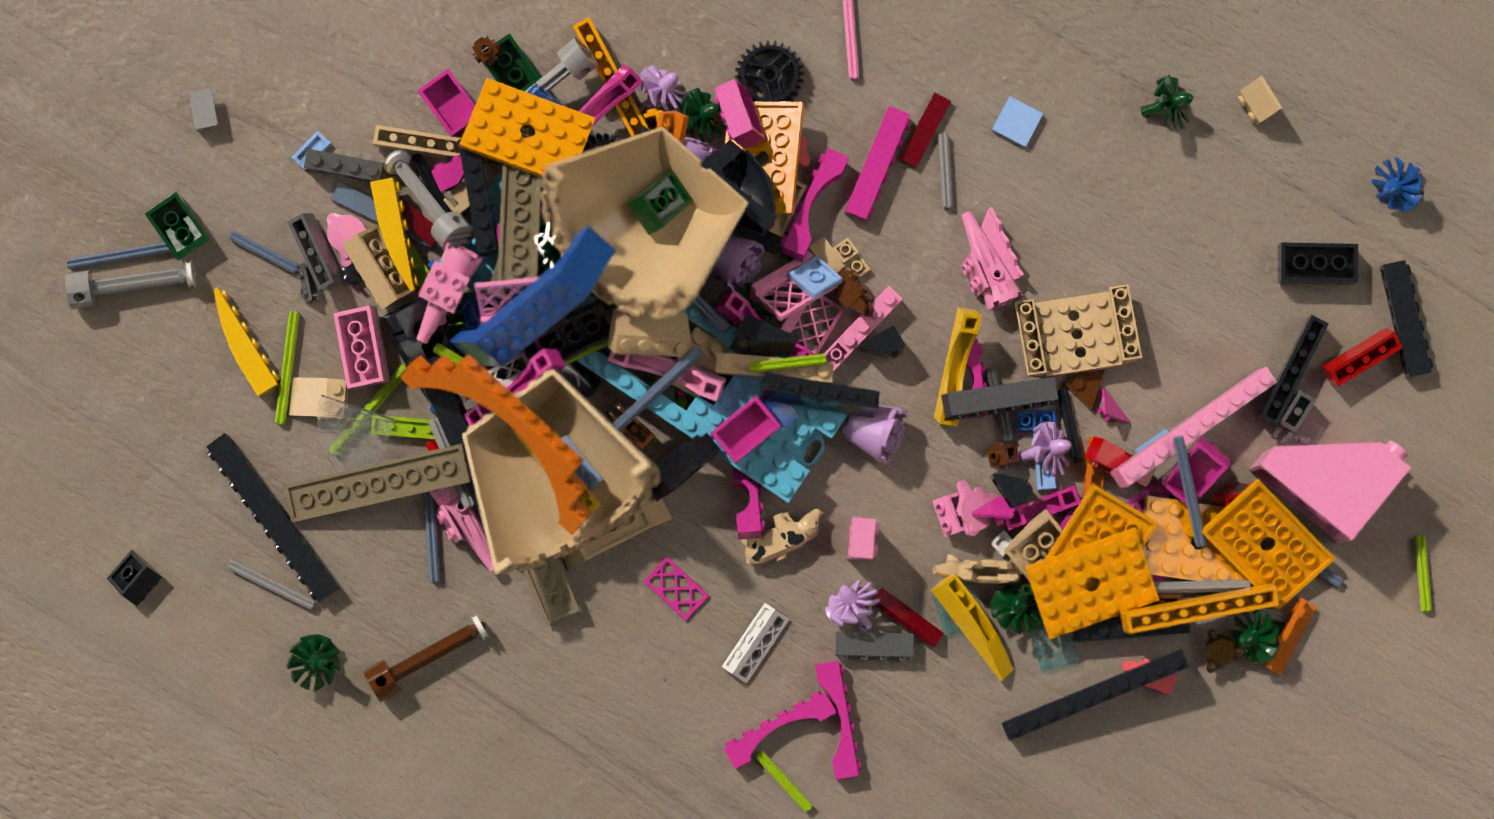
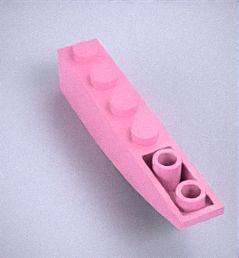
M890 286L872 303L874 313L869 317L861 314L824 353L826 362L834 363L833 372L902 302L903 298Z

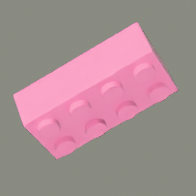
M369 305L334 313L347 389L357 390L391 382L377 307Z
M852 517L850 521L847 560L871 561L873 557H876L878 544L874 543V538L878 537L879 524H876V519Z

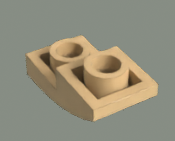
M825 237L810 245L809 251L814 257L818 256L836 273L843 267L845 268Z
M848 237L833 247L845 268L855 270L860 275V278L871 271Z

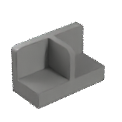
M212 89L189 92L195 130L199 133L206 131V128L218 126L217 108L214 104Z

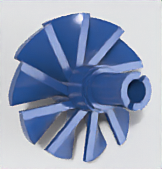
M1395 157L1398 172H1396L1392 168L1391 161L1386 159L1382 163L1389 169L1390 175L1386 174L1379 166H1376L1375 173L1377 176L1384 177L1388 182L1372 179V184L1379 191L1383 190L1376 196L1379 200L1388 203L1387 208L1390 210L1409 211L1418 205L1424 195V191H1421L1423 180L1422 173H1419L1421 170L1418 167H1414L1410 162L1407 172H1403L1404 162L1399 157Z

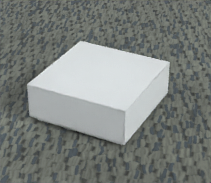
M1003 530L990 544L1003 557L1007 554L1004 549L1013 539Z

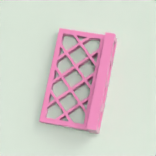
M808 251L803 262L794 259L752 284L750 299L754 303L759 301L779 321L784 320L814 302L815 300L805 294L804 291L802 293L791 292V288L799 287L788 278L789 272L814 258V255ZM780 287H789V292L777 290ZM771 295L775 296L774 301L766 300L764 297ZM777 296L788 297V302L777 301ZM790 298H799L802 301L800 303H791ZM776 306L787 307V310L783 313H780L776 309Z
M538 278L475 283L481 325L502 309L507 301L513 300L514 298L511 296L515 292L520 294L523 291L520 289L521 286H529ZM504 287H508L511 289V291L508 294H505L500 290ZM489 289L492 292L489 296L481 293V290ZM496 294L503 298L499 303L492 299ZM487 303H490L493 306H495L494 308L484 309V306Z
M825 296L820 297L821 307L812 309L811 304H809V310H805V306L785 318L779 326V329L791 333L793 329L800 328L802 339L798 340V342L803 341V345L806 348V340L816 338L817 347L811 351L815 355H818L844 311L843 307ZM796 298L794 303H800L802 299ZM833 306L839 310L835 317L827 318L826 307ZM822 309L825 320L815 322L812 311ZM809 312L812 323L802 325L800 316L802 313ZM826 322L827 331L825 334L818 335L815 324ZM813 325L815 336L805 338L802 327Z

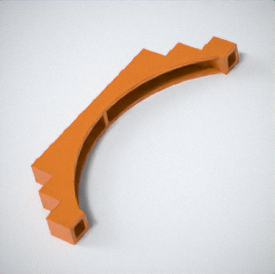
M470 354L458 362L457 365L446 355H443L433 365L429 364L421 355L409 364L400 378L414 391L417 388H436L455 392L482 404L507 422L531 448L545 470L558 505L560 517L558 523L573 535L586 522L592 512L578 499L589 486L574 474L584 459Z

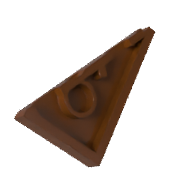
M1105 369L1073 374L1064 385L1091 410Z

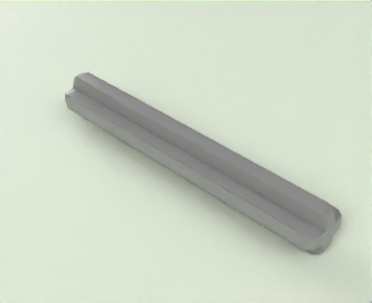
M941 133L938 139L942 207L949 209L953 207L949 134Z

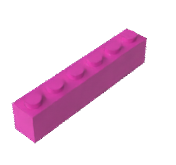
M891 106L888 107L845 209V214L866 222L867 218H872L875 210L872 207L875 200L879 201L882 194L880 186L882 183L886 184L890 174L887 172L889 165H894L897 155H894L896 148L900 149L904 138L901 137L903 131H908L912 122L908 120L910 114Z

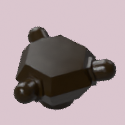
M1214 629L1208 630L1209 639L1206 642L1205 659L1208 661L1207 672L1213 673L1215 669H1222L1236 662L1238 656L1243 657L1246 655V650L1238 648L1237 643L1223 634H1217Z

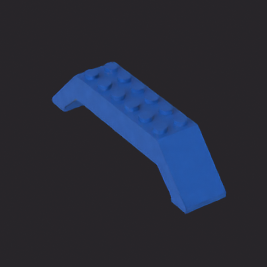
M587 225L574 236L573 241L554 266L478 329L466 331L463 328L450 339V343L466 356L470 354L482 366H504L587 298L613 257L615 249Z

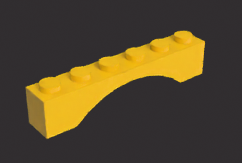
M957 308L934 418L939 424L958 426L959 420H952V417L945 418L941 395L962 391L967 360L978 335L982 315L974 309Z

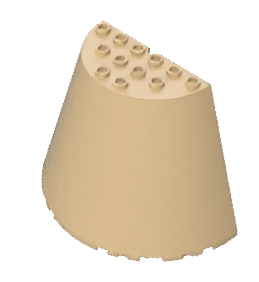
M663 127L550 164L545 168L541 186H544V191L541 193V201L544 205L542 208L545 223H550L552 235L554 236L552 241L555 247L560 250L561 257L573 241L574 236L588 225L615 249L613 257L591 292L609 305L611 303L618 305V310L622 312L627 311L636 317L641 315L652 316L653 319H662L668 315L673 316L692 301L748 204L741 195L710 168L708 170L704 169L701 160ZM672 169L694 201L665 227L648 235L627 203Z
M554 369L545 371L540 379L530 382L526 389L515 393L514 396L560 438L567 435L603 480L590 491L601 505L571 535L558 523L560 520L558 505L546 472L510 429L511 426L494 412L484 415L483 420L467 428L468 431L462 435L492 564L496 574H511L515 568L517 572H522L529 568L533 569L545 565V559L552 556L554 559L562 558L584 547V542L589 541L588 539L591 537L595 541L633 514L632 508L636 504L640 508L644 501L652 495V486H657L660 481V473L657 467Z

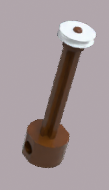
M476 614L475 617H471L474 622L473 625H467L392 667H389L383 659L363 670L379 702H383L401 692L397 681L476 639L478 634L482 636L483 640L485 637H489L485 629V623L481 622ZM381 675L387 680L385 686H381L378 683V678Z

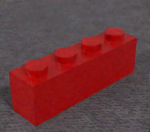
M1384 328L1321 367L1329 383L1339 387L1403 347L1396 333L1388 328Z

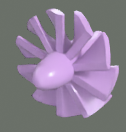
M655 65L648 68L645 67L639 77L643 80L641 92L643 94L648 93V96L644 103L639 106V111L642 112L647 108L643 113L644 115L647 113V110L654 109L655 106L661 104L665 111H669L668 103L675 111L680 112L677 104H680L682 99L677 95L685 96V93L675 89L676 86L681 85V82L678 81L677 73L658 70Z
M1055 422L1039 423L1040 425L1033 429L1036 435L1031 445L1034 447L1021 450L1019 452L1020 460L1027 462L1035 459L1036 463L1043 460V474L1046 475L1048 465L1052 477H1056V468L1061 475H1064L1060 460L1069 467L1070 463L1064 454L1070 451L1071 442L1062 439L1065 434L1056 428Z
M857 580L852 587L842 585L838 595H831L829 597V604L825 607L830 621L839 626H844L845 622L858 623L862 631H866L865 627L867 630L871 629L872 622H870L867 615L872 614L873 611L866 610L865 607L880 601V599L867 601L878 593L877 589L866 593L873 583H867L858 592L861 580Z

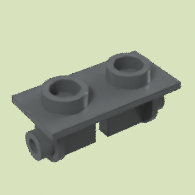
M304 262L297 269V277L301 280L302 285L300 289L301 297L305 300V303L312 299L313 301H319L320 296H322L321 290H318L315 283L312 284L314 279L307 264L305 266Z

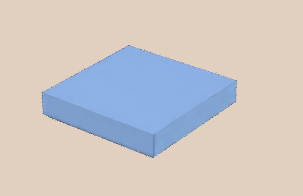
M1009 96L992 131L1025 148L1043 113Z
M818 256L788 273V278L813 300L841 284L843 280L838 273Z

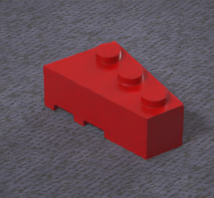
M1094 436L1084 457L1090 460L1089 464L1099 469L1100 467L1104 468L1103 472L1112 476L1110 473L1112 470L1133 456L1121 447ZM1157 467L1134 483L1148 487Z

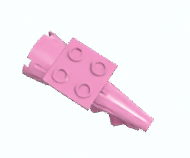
M991 207L987 210L981 226L972 211L962 214L961 217L971 253L964 259L961 267L964 275L968 276L970 281L969 287L972 293H975L976 297L981 296L983 293L988 311L991 309L992 311L1012 304L1013 298H1016V300L1021 299L1023 294L1014 280H1019L1024 273L1018 266L1017 257L1010 248V241L1004 234L1002 223L997 218L993 208Z
M451 242L446 244L441 260L442 263L434 262L418 295L429 301L419 334L416 338L426 344L437 327L446 324L445 315L447 312L454 313L470 280L467 275L472 276L483 260L482 258H477L478 255L465 247L458 245V248L452 247L454 243Z
M455 486L430 491V495L440 506L436 510L438 513L436 517L441 525H445L447 529L445 533L448 539L454 541L455 544L460 540L467 542L489 572H492L494 568L484 525L476 505L465 509ZM457 505H460L462 510L458 509Z

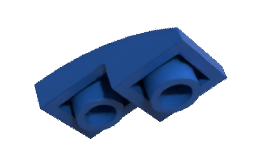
M760 399L767 410L772 412L781 428H785L798 418L791 404Z
M1055 409L1016 412L1017 431H1031L1040 425L1039 423L1055 422L1057 428Z

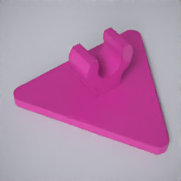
M1105 388L1102 389L1103 407L1098 409L1097 413L1099 414L1103 411L1104 415L1107 416L1103 421L1106 422L1113 418L1126 424L1129 423V419Z
M1002 496L972 512V516L993 517V521H996V526L1004 524V518L1014 517L1012 510Z

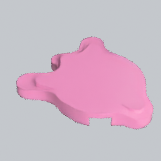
M331 213L327 217V238L332 247L339 252L341 264L344 267H348L352 261L346 254L342 244L357 233L366 230V228L359 219L352 215Z
M961 480L957 483L960 495L957 512L958 516H961L964 521L963 526L966 535L973 537L991 523L992 517L972 516V512L996 499L998 495L996 493L987 494L980 486L975 487L974 491H972L965 480Z

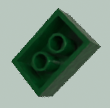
M510 33L497 41V44L500 46L498 50L500 57H498L499 59L494 64L487 65V70L495 81L525 92L541 79Z

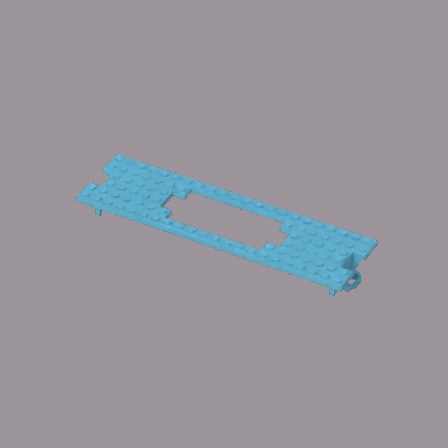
M502 171L488 189L496 237L497 224H500ZM545 220L539 222V229L546 224ZM473 239L466 248L478 255L477 258L483 259L472 276L467 275L470 278L467 287L476 293L475 283L491 282L498 261V253L480 256L477 250L476 239ZM488 289L481 290V293L489 296L487 295ZM495 297L492 298L493 300L497 301L498 303L501 301V300L498 299V298H495ZM691 302L683 310L679 311L680 313H687L689 321L730 348L737 333V328L730 324L729 330L722 333ZM728 349L727 352H726V353H729V354H736V353H735L733 350H731V349ZM598 351L576 360L636 401L651 388L619 365L608 361L609 358ZM733 376L714 406L697 395L686 411L661 394L647 407L650 411L691 438L698 434L701 437L708 433L721 450L717 456L787 503H789L810 470L805 467L816 464L825 450L824 440L820 433L832 439L848 415L846 413L791 404L798 418L785 428L778 429L735 464L712 437L711 432L755 396L760 400L758 395L760 394L763 378ZM814 441H819L822 444L820 451L811 463H806L803 460L806 448L811 446Z

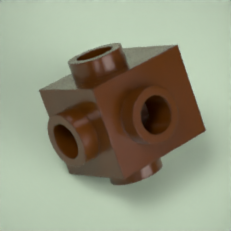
M487 36L486 38L481 37L474 42L472 47L474 53L472 55L478 64L482 62L486 67L487 65L494 64L499 59L500 53L498 50L500 46L494 39L490 40ZM486 47L489 48L488 52H482Z
M1005 441L993 444V448L987 449L991 468L999 467V470L1008 469L1010 464L1020 462L1016 443L1005 444Z

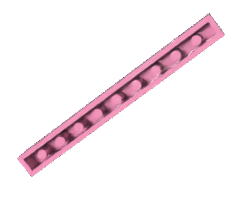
M1267 366L1257 369L1110 472L1120 488L1131 485L1176 453L1173 443L1174 437L1183 436L1187 446L1277 383Z

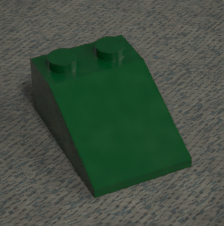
M670 169L633 197L627 205L647 234L651 235L665 227L694 200L673 170Z
M177 192L145 213L177 261L209 240L196 217Z

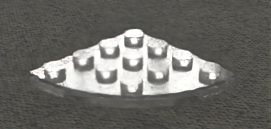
M321 394L317 410L318 436L324 453L335 469L342 472L379 463L395 419Z

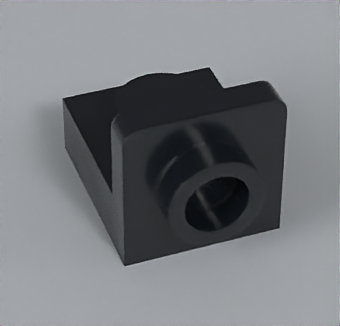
M353 262L348 267L341 269L345 273L342 277L349 285L353 282L357 286L363 280Z

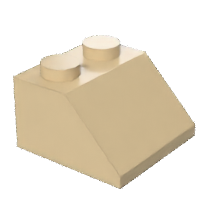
M1263 76L1254 80L1237 94L1239 104L1247 109L1249 120L1257 126L1275 116L1282 109Z

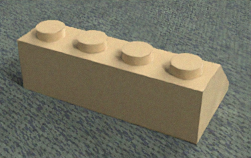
M378 225L357 233L342 244L346 254L350 257L356 270L382 310L413 293L409 290L393 263Z
M613 309L607 346L615 354L684 357L689 352L691 340L687 313L678 312L673 316L668 315L662 319H653L652 316L641 315L636 317L627 311L622 312L618 309Z

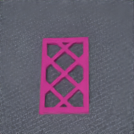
M668 556L644 580L685 621L709 598V595ZM668 562L674 567V573H663V566ZM682 575L689 582V587H678L677 576ZM653 576H660L661 588H656L649 582ZM663 576H675V587L663 588ZM692 589H697L703 595L699 601H692ZM663 590H675V601L670 602L664 596ZM678 590H689L690 601H678ZM678 604H690V611L684 615L678 609Z

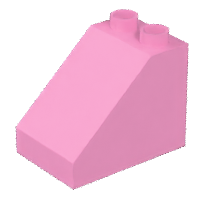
M1389 441L1387 444L1379 442L1273 447L1264 451L1250 467L1249 471L1337 543L1352 540L1411 467L1404 462L1408 453L1395 442Z

